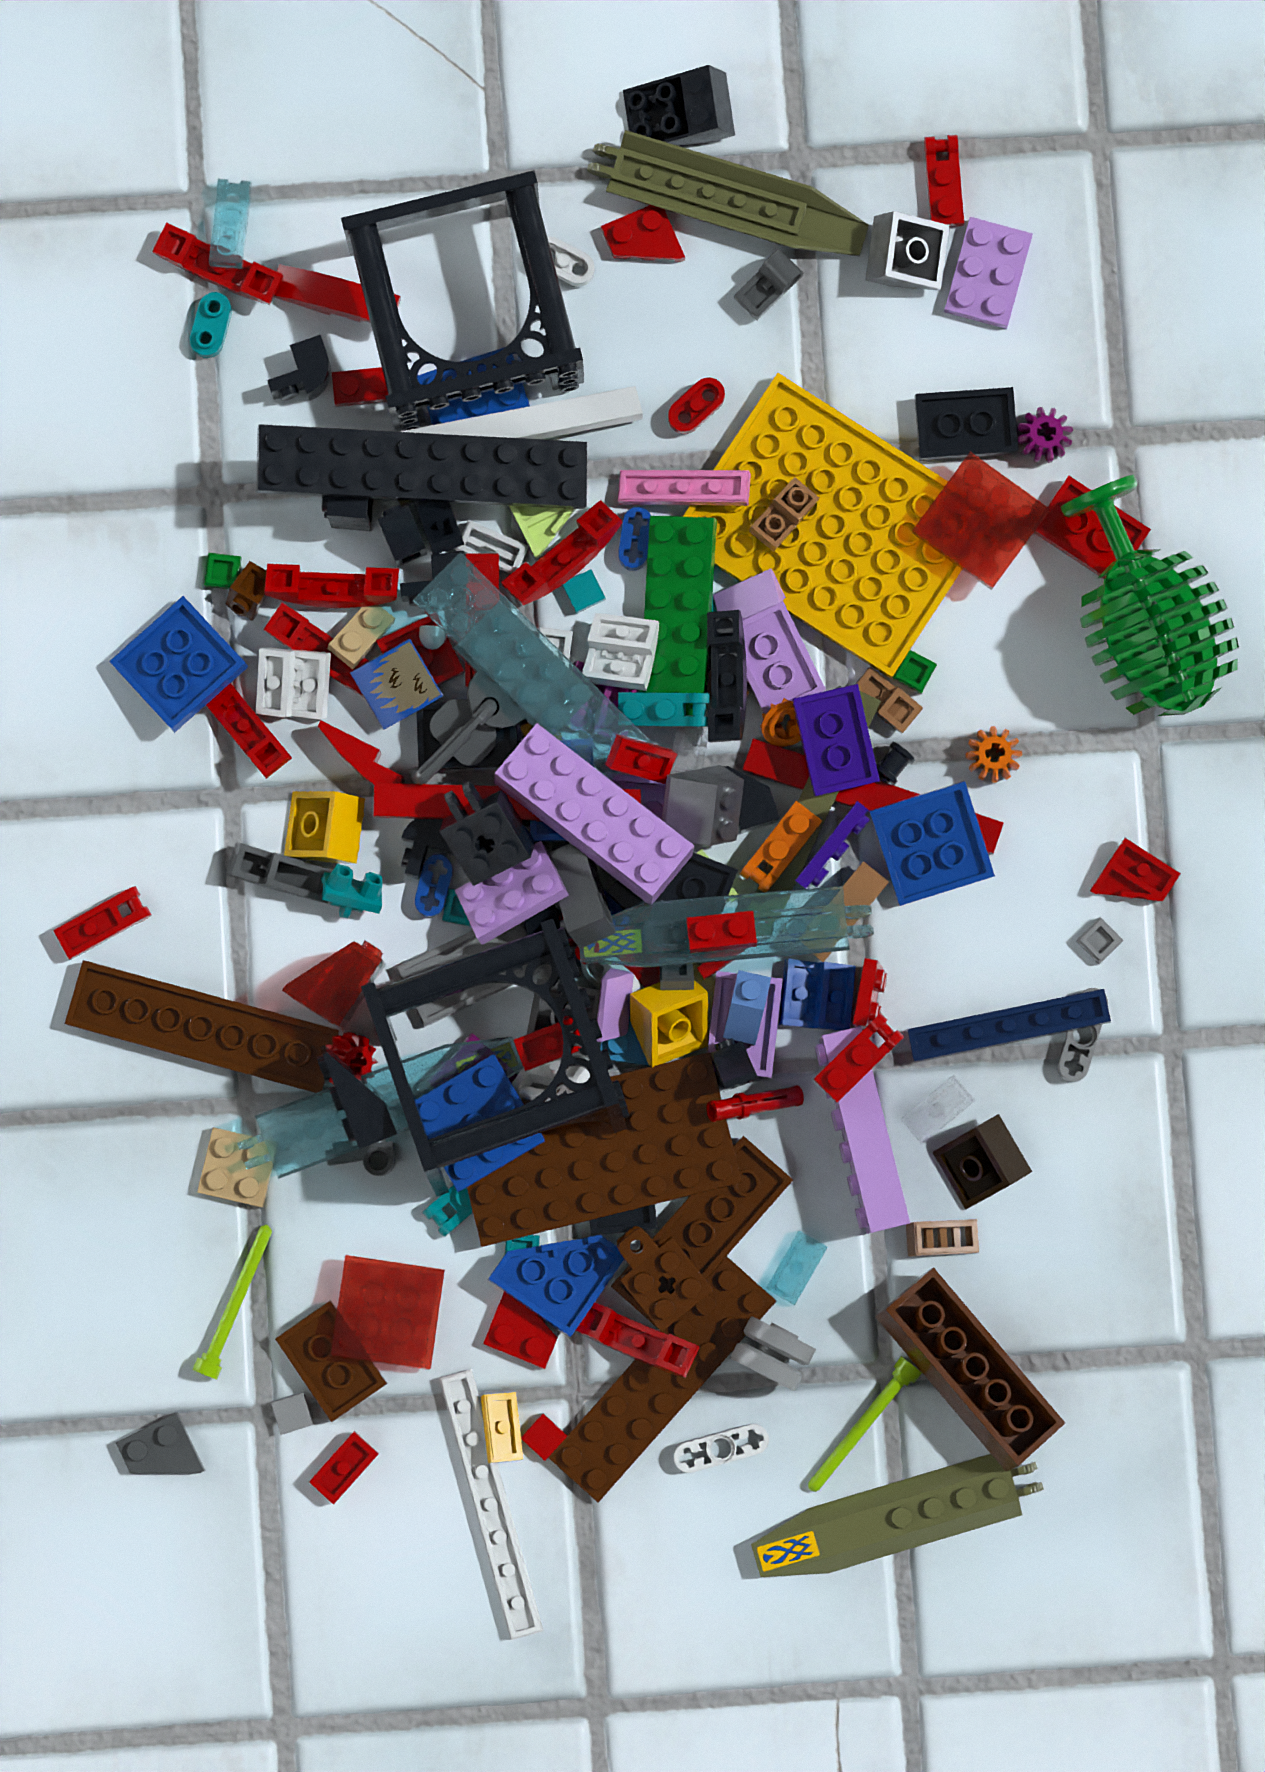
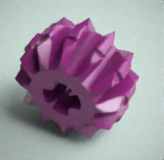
M1038 407L1036 416L1028 412L1025 415L1027 423H1020L1018 426V430L1023 433V435L1018 437V444H1028L1024 448L1023 454L1028 455L1034 451L1036 453L1034 462H1039L1041 456L1045 455L1047 463H1052L1054 454L1062 458L1065 455L1063 447H1070L1072 444V440L1066 436L1073 432V427L1062 426L1066 422L1067 416L1062 415L1056 419L1054 417L1056 414L1055 408H1051L1049 414L1045 415L1043 407ZM1041 429H1045L1046 434H1052L1049 441H1045L1044 436H1038Z

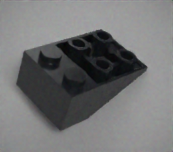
M705 65L623 90L628 130L630 132L680 147L707 144L735 136L726 72L711 65Z
M320 1046L322 1055L317 1057L318 1064L324 1079L332 1078L334 1087L329 1088L337 1112L343 1109L345 1111L346 1118L341 1119L349 1143L356 1141L359 1149L397 1135L382 1094L327 1046Z

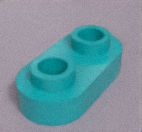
M211 292L206 294L198 305L190 335V344L193 351L202 358L217 356L225 342L232 316V307L228 298L221 293ZM214 303L219 304L220 310L218 312L211 313L209 311L210 305ZM203 335H211L212 340L210 343L203 344L200 342Z

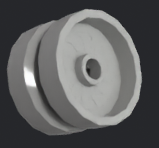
M751 1316L743 1331L747 1337L757 1341L760 1345L756 1349L744 1342L737 1343L730 1359L796 1391L803 1376L800 1371L787 1365L786 1362L790 1358L801 1365H808L816 1349L798 1340L799 1336L772 1322L769 1325Z

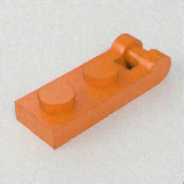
M795 801L739 874L746 880L752 879L759 885L758 889L766 894L816 831L822 820L798 801ZM763 860L773 867L768 875L758 868Z

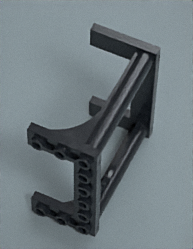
M535 170L341 218L350 256H354L388 391V395L385 397L394 430L401 428V431L420 428V423L426 422L423 407L429 406L432 410L448 406L449 401L459 398L466 402L476 400L482 396L481 393L492 390L497 394L508 392L514 389L513 385L524 382L527 385H537L545 382L548 376L552 390L560 389V392L576 390L579 388V384L584 383L583 357L580 347L576 348L554 265L540 210ZM505 200L508 217H512L530 290L529 310L525 323L509 345L488 358L472 362H454L436 357L421 348L410 337L401 321L378 231ZM537 306L539 307L540 313L536 312ZM540 321L539 329H544L546 335L538 331H531V325ZM526 339H534L543 346V354L539 357H531L522 350L521 343ZM402 340L407 343L405 346H403ZM416 353L419 355V359L409 369L408 363H411L412 360L407 354ZM517 354L522 362L512 360V364H508L506 358L509 355ZM425 364H434L437 368L434 380L426 385L420 384L417 380L419 370ZM484 365L487 369L486 371L478 372L477 367ZM454 370L457 373L454 379L452 376H449L445 381H442L445 371Z
M553 918L541 922L542 931L378 989L374 982L361 986L420 1162L436 1196L449 1193L441 1168L535 1134L569 1124L589 1121L606 1122L612 1126L614 1133L627 1129L624 1119L630 1117L620 1083L618 1080L611 1081L608 1070L614 1068L607 1049L601 1051L597 1039L603 1037L597 1019L589 1020L586 1008L592 1006L585 987L578 989L575 978L581 976L570 949L564 928L557 929ZM528 964L524 977H517L514 974L515 970H523L522 966ZM542 964H549L552 967L551 977L545 984L536 985L533 982L535 970ZM559 979L557 992L562 994L558 998H553L549 991L556 985ZM489 983L518 985L541 997L558 1018L563 1035L561 1063L549 1086L534 1100L523 1106L429 1139L396 1044L397 1037L390 1017ZM567 1003H569L571 1009L564 1010ZM570 1017L573 1019L570 1025L563 1023L565 1018ZM578 1029L580 1036L573 1034V1032ZM575 1046H580L581 1048H578L579 1053L583 1057H587L589 1061L584 1058H574L571 1054V1049ZM571 1066L583 1067L589 1072L590 1078L584 1083L573 1082L566 1075L567 1069ZM564 1084L567 1089L574 1092L567 1094L565 1090L562 1094L557 1095V1088Z

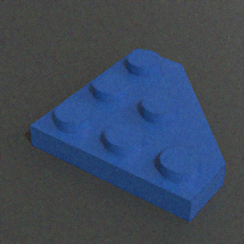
M597 1235L507 1251L487 1280L570 1338L624 1261V1258L616 1245L603 1236Z

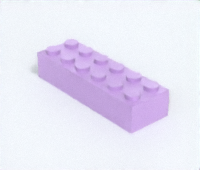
M538 723L535 724L495 772V785L650 906L693 855L694 845Z
M859 1026L822 1035L819 1039L820 1044H817L815 1047L819 1066L825 1065L826 1067L862 1031V1027ZM871 1069L838 1103L834 1101L836 1109L831 1111L835 1131L841 1130L844 1142L839 1144L843 1163L849 1162L852 1175L847 1176L851 1196H858L860 1208L855 1209L857 1222L860 1229L866 1228L867 1234L910 1224Z

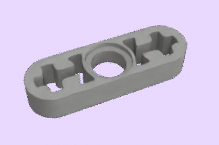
M1088 988V989L1084 990L1082 993L1090 992V991H1095V990H1100V989H1097V988ZM1102 1025L1088 1027L1092 1032V1039L1085 1045L1075 1041L1073 1037L1074 1030L1067 1032L1057 1064L1058 1073L1064 1080L1076 1082L1087 1075ZM1069 1045L1077 1050L1088 1051L1087 1056L1079 1055L1077 1065L1082 1067V1071L1075 1072L1073 1076L1069 1075V1069L1064 1067L1065 1062L1072 1061L1075 1053L1074 1051H1068Z

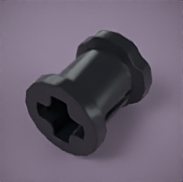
M893 741L890 744L891 749L879 764L876 763L878 775L895 786L898 782L897 777L908 763L913 764L915 758L905 748Z

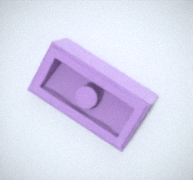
M772 568L713 594L717 611L740 610L742 620L773 607L786 598Z
M610 968L601 979L597 1022L603 1037L597 1039V1042L621 1037L628 1032L630 994L632 993L634 974L630 971Z

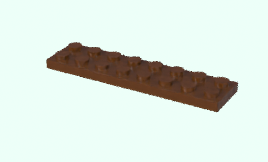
M85 960L82 961L64 1023L83 1030L322 1095L326 1083L317 1057L322 1055L320 1046L332 1045V1036L339 1035L340 1030Z
M727 1256L706 1279L713 1288V1291L662 1331L667 1335L672 1334L700 1347L686 1378L635 1359L548 1457L598 1503L730 1355L736 1344L745 1338L746 1335L743 1330L750 1317L753 1316L761 1320L776 1303V1300Z

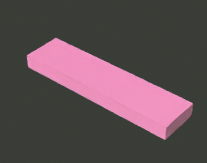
M620 470L618 502L620 505L748 506L751 474L749 470Z

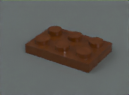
M331 1300L275 1338L331 1422L388 1384Z

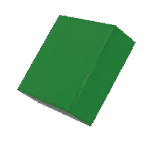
M208 553L205 587L229 589L240 574L242 557Z
M910 650L892 679L922 694L937 664Z

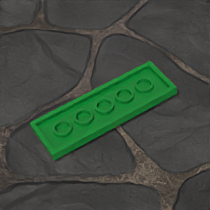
M650 516L644 619L658 621L659 632L647 691L640 690L639 693H707L710 648L707 645V612H712L716 518ZM686 703V716H693V703Z

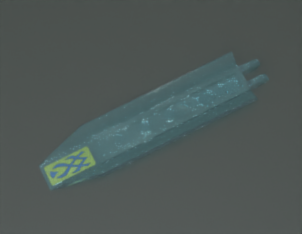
M843 886L654 902L651 906L648 903H641L612 915L616 934L579 948L580 962L659 967L850 950L848 938L871 937L874 934V929L868 924L847 926L846 918H866L872 914V910L869 905L845 906ZM744 911L754 912L757 938L756 947L690 953L686 917Z
M512 1036L445 1044L402 1060L415 1100L493 1054L508 1078L523 1069ZM386 1066L362 1075L361 1077L382 1094L397 1134L409 1130L389 1067ZM329 1088L256 1115L255 1118L262 1134L237 1143L239 1150H246L254 1147L257 1143L265 1141L269 1153L248 1159L247 1162H244L246 1169L272 1161L278 1179L359 1149L356 1141L349 1143L341 1119L346 1118L345 1111L343 1109L337 1112Z

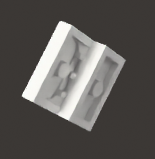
M595 613L587 639L590 648L581 674L583 682L647 691L655 658L659 622L656 620Z
M259 648L256 714L326 719L331 653Z

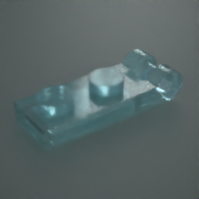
M218 178L209 254L210 266L243 268L251 200V181L241 180L240 183H229L228 179ZM228 196H239V203L227 202Z

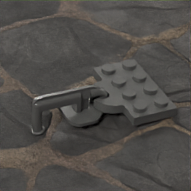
M498 601L452 648L476 673L469 682L467 699L448 700L432 716L429 724L430 732L442 746L419 769L414 767L409 773V779L412 784H426L452 756L463 765L473 766L480 763L496 746V728L514 726L523 719L532 728L538 723L554 736L594 694L501 601Z

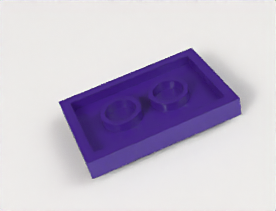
M858 684L792 699L814 796L880 781Z
M857 801L795 881L805 889H808L811 885L818 887L829 873L825 869L826 865L832 858L838 861L850 845L845 842L852 832L859 835L868 824L870 819L866 814L870 810Z

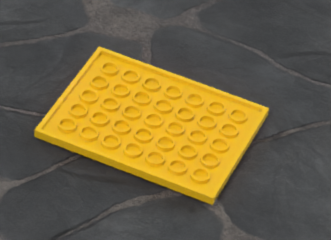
M777 373L714 468V470H749L751 474L749 505H690L683 517H711L717 519L714 566L739 582L772 568L786 597L783 602L789 614L892 679L999 513L780 373ZM795 477L816 494L819 500L791 534L773 552L752 535L749 529L772 504L777 495Z

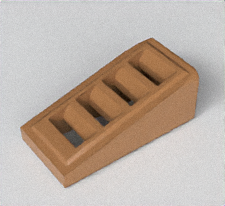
M977 1219L923 1221L906 1224L909 1257L979 1253ZM960 1227H965L966 1246L961 1247ZM947 1228H951L952 1247H948ZM933 1229H937L938 1248H934ZM921 1230L924 1231V1248H922Z

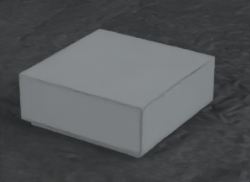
M1101 917L1076 940L1098 964L1124 941Z
M304 1392L271 1403L281 1435L314 1425Z

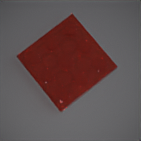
M970 452L911 533L992 590L1051 509Z
M345 1255L330 1356L431 1370L445 1270Z

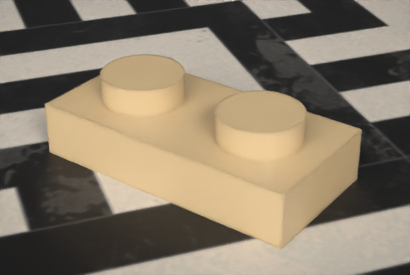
M379 605L361 607L328 644L327 649L354 669L377 643L376 640L380 639L394 624L395 618Z

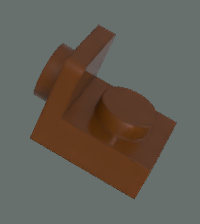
M249 561L230 586L225 604L235 614L244 616L251 621L255 619L259 606L267 597L264 592L266 570Z

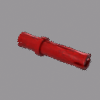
M799 1085L749 1095L743 1092L736 1093L732 1098L708 1102L706 1111L708 1118L712 1122L734 1117L739 1120L747 1119L750 1114L803 1105L804 1094Z

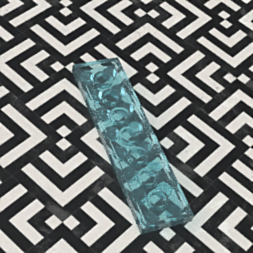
M461 552L413 600L536 723L608 779L612 780L620 772L610 769L605 765L617 734L647 743L650 741Z

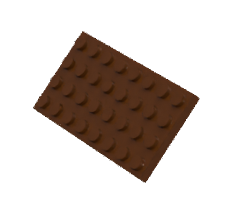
M710 1052L655 1065L653 1068L647 1067L611 1076L612 1082L618 1080L630 1115V1117L624 1119L627 1127L626 1130L614 1133L612 1126L606 1122L589 1121L569 1124L541 1132L545 1139L544 1143L467 1187L481 1247L742 1183L727 1119L712 1122L708 1118L706 1111L708 1102L722 1100ZM523 1098L521 1099L524 1105L531 1101Z

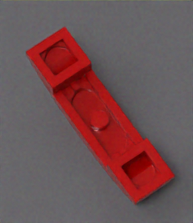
M167 222L152 250L154 254L201 279L270 305L284 277L283 274L254 261L250 263L198 240L194 234Z
M601 500L576 520L577 529L536 563L530 566L525 562L501 582L502 586L518 602L526 605L556 590L580 572L611 540L621 526L622 520Z
M267 564L264 592L266 596L278 600L314 607L357 608L380 605L397 600L399 568L366 567L365 574L301 572L300 565Z
M281 602L263 630L289 649L331 653L329 676L364 698L350 672L366 664L369 660L363 658L352 669L327 649L328 644L334 639L333 637Z
M231 683L206 705L266 779L292 759L290 754Z
M596 1302L575 1330L624 1355L686 1378L700 1348L698 1345L677 1336L667 1335L617 1314L614 1310Z

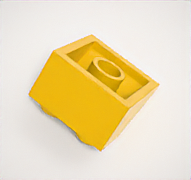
M292 791L284 855L296 859L328 863L357 864L365 798L336 791Z
M695 980L694 990H660V983L630 994V1022L646 1060L652 1068L655 1065L666 1063L708 1046V991Z

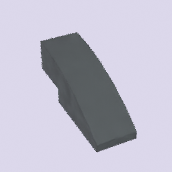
M235 843L226 875L328 904L329 901L322 900L323 883L321 879L324 872L331 873L333 870L243 843Z

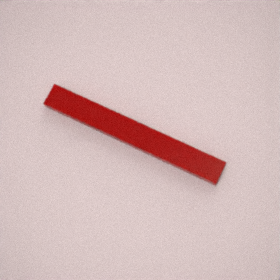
M753 738L742 771L803 791L809 778L805 755ZM879 781L840 790L834 802L853 807L858 801L867 809L873 810L920 794ZM975 813L987 852L993 855L1004 822Z
M374 783V818L444 819L452 815L444 797V794L453 791L458 796L464 808L470 806V803L464 795L462 785ZM474 785L482 799L502 790L498 786ZM622 789L641 804V789ZM504 792L522 821L543 822Z

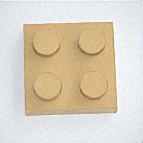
M213 1127L197 1192L263 1208L279 1143Z

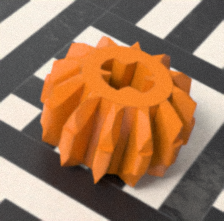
M991 726L989 738L983 730H979L977 732L979 741L969 740L968 745L976 751L967 752L965 758L976 760V762L969 766L970 772L977 770L979 767L982 769L978 777L979 780L983 781L987 773H991V782L997 783L999 778L998 772L1005 780H1008L1011 777L1008 768L1017 771L1020 767L1012 759L1020 758L1022 751L1011 750V748L1019 743V740L1014 738L1007 742L1005 739L1009 735V730L1004 729L1000 737H998L996 727ZM991 747L997 748L996 753L1000 751L1002 754L996 763L990 761L991 757L988 759L986 757Z

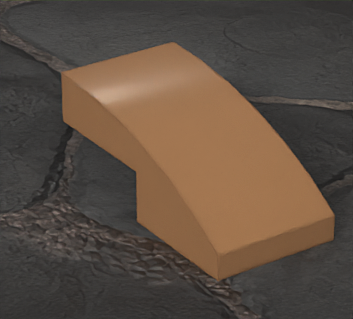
M869 667L855 683L858 684L859 691L881 700L875 715L901 734L923 709L902 689L893 686L872 667Z

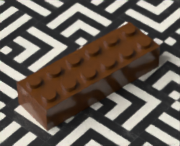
M934 1267L921 1275L875 1316L1006 1472L1023 1463L1065 1424V1421Z

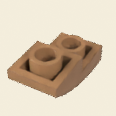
M794 477L777 495L767 510L750 527L749 532L774 552L813 508L819 497Z

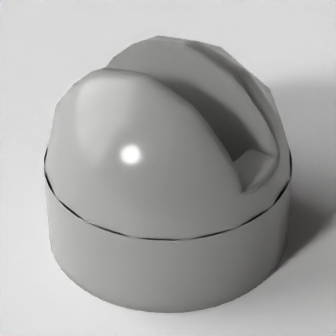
M420 626L419 638L422 645L431 650L439 648L445 641L446 627Z

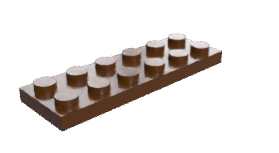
M745 1136L734 1146L742 1183L691 1195L653 1237V1241L657 1246H660L668 1238L672 1237L705 1280L793 1181L789 1175ZM629 1265L619 1277L631 1269V1266ZM664 1276L659 1278L661 1283L657 1288L659 1292L666 1290L670 1293L674 1289L672 1284L675 1282V1279L673 1277L667 1279ZM618 1277L611 1287L657 1327Z

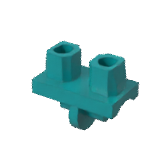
M337 864L331 873L324 872L321 879L323 883L322 900L329 901L332 906L340 907L339 916L341 918L348 919L351 911L362 913L365 910L377 914L380 913L382 909V876L380 874L369 872L365 874L363 881L353 879V870L350 867Z

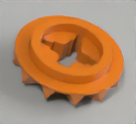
M783 698L782 702L777 705L771 703V709L767 713H762L763 722L760 724V728L764 738L770 744L778 747L791 746L801 741L793 702ZM788 714L791 720L787 722L786 730H784L781 722H783L785 715Z

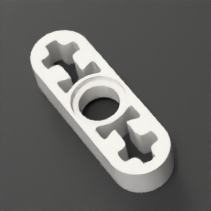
M758 1424L737 1427L680 1444L674 1452V1462L679 1470L685 1473H693L760 1454L767 1448L769 1436L767 1431ZM753 1429L756 1434L763 1435V1440L758 1442V1448L753 1449L751 1444L742 1445L741 1448L744 1452L736 1454L737 1448L734 1439L731 1437L732 1434L739 1433V1440L749 1437L748 1431ZM723 1438L729 1441L731 1452L727 1457L717 1458L713 1455L711 1446L716 1439ZM706 1442V1452L711 1462L704 1464L703 1456L696 1458L692 1467H688L686 1462L680 1463L679 1457L684 1455L683 1449L690 1448L693 1453L702 1451L699 1444Z

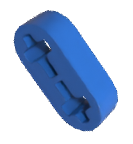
M642 507L629 509L623 518L619 561L625 569L630 571H637L643 568L648 557L651 514ZM636 515H641L642 521L647 522V526L643 525L640 527L639 536L633 535V524L628 523L629 520H634ZM632 542H638L637 551L639 554H643L642 558H637L635 563H630L629 557L624 556V552H630Z
M443 855L430 856L422 868L415 896V906L418 912L425 917L433 918L438 916L446 904L453 876V867L450 860ZM437 861H441L447 873L446 875L441 874L438 883L433 884L434 875L433 872L429 871V867L436 866ZM434 888L436 889L434 897L436 901H439L438 907L432 906L431 911H426L425 904L421 903V899L428 898L430 889Z

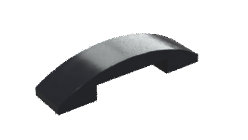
M741 611L707 612V645L711 647L712 709H708V742L742 740L746 717L747 666Z

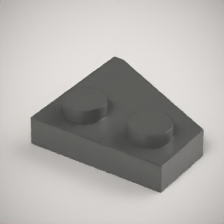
M178 1412L116 1442L130 1473H201L205 1471Z

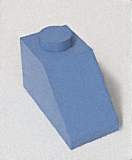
M738 970L723 1038H733L734 1041L756 1045L771 977Z

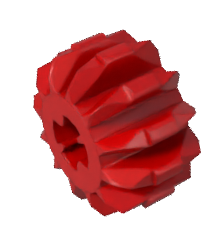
M346 1032L342 1036H332V1045H325L365 1080L366 1077L375 1076L371 1067L378 1063L375 1058H372L376 1048L369 1045V1039L365 1036ZM330 1078L329 1082L334 1085L332 1078Z

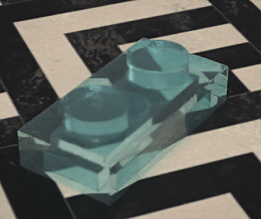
M798 1230L765 1289L795 1305L828 1247Z

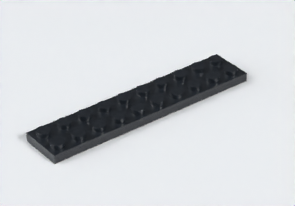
M259 424L257 427L256 493L585 509L587 507V442Z

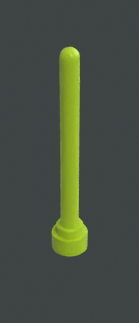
M263 1225L259 1228L207 1353L203 1352L201 1358L197 1357L192 1370L213 1379H218L222 1369L219 1366L222 1361L219 1359L272 1234L270 1226Z
M901 1356L893 1366L895 1370L892 1372L894 1377L810 1479L808 1487L811 1491L817 1492L821 1489L904 1385L908 1386L910 1382L915 1383L922 1372Z

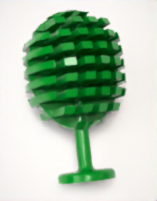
M1133 474L1093 489L1060 507L1064 516L1068 518L1076 517L1092 510L1095 511L1116 558L1097 578L1106 576L1103 585L1081 596V607L1101 601L1100 608L1080 618L1081 627L1087 628L1102 622L1103 628L1085 637L1087 648L1105 642L1108 644L1107 649L1091 657L1095 666L1113 660L1118 665L1100 675L1104 684L1126 677L1130 682L1111 691L1110 693L1113 698L1120 700L1138 692L1145 697L1141 701L1126 707L1129 712L1135 715L1158 706L1168 710L1158 716L1185 715L1203 707L1221 689L1212 691L1215 680L1237 670L1238 659L1217 667V658L1239 648L1238 640L1235 637L1217 645L1215 643V637L1234 628L1232 618L1212 625L1209 621V618L1228 609L1224 599L1205 606L1200 602L1219 591L1215 582H1209L1193 589L1189 586L1190 583L1208 574L1205 567L1200 565L1180 573L1174 570L1178 565L1194 557L1186 551H1182L1159 560L1151 556L1161 549L1134 551L1114 505L1115 500L1127 495L1137 487V480Z

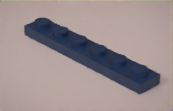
M1100 989L907 1030L914 1063L1107 1024L1111 1023L1105 990Z

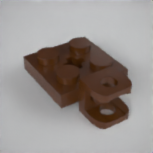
M633 1226L616 1240V1246L620 1254L631 1266V1269L619 1277V1280L661 1332L713 1291V1288L672 1237L668 1238L660 1246H657L645 1230L639 1226ZM640 1240L639 1248L635 1250L630 1249L632 1241ZM664 1276L667 1279L673 1277L675 1279V1282L672 1284L674 1289L670 1293L666 1290L659 1292L657 1289L661 1285L660 1277Z

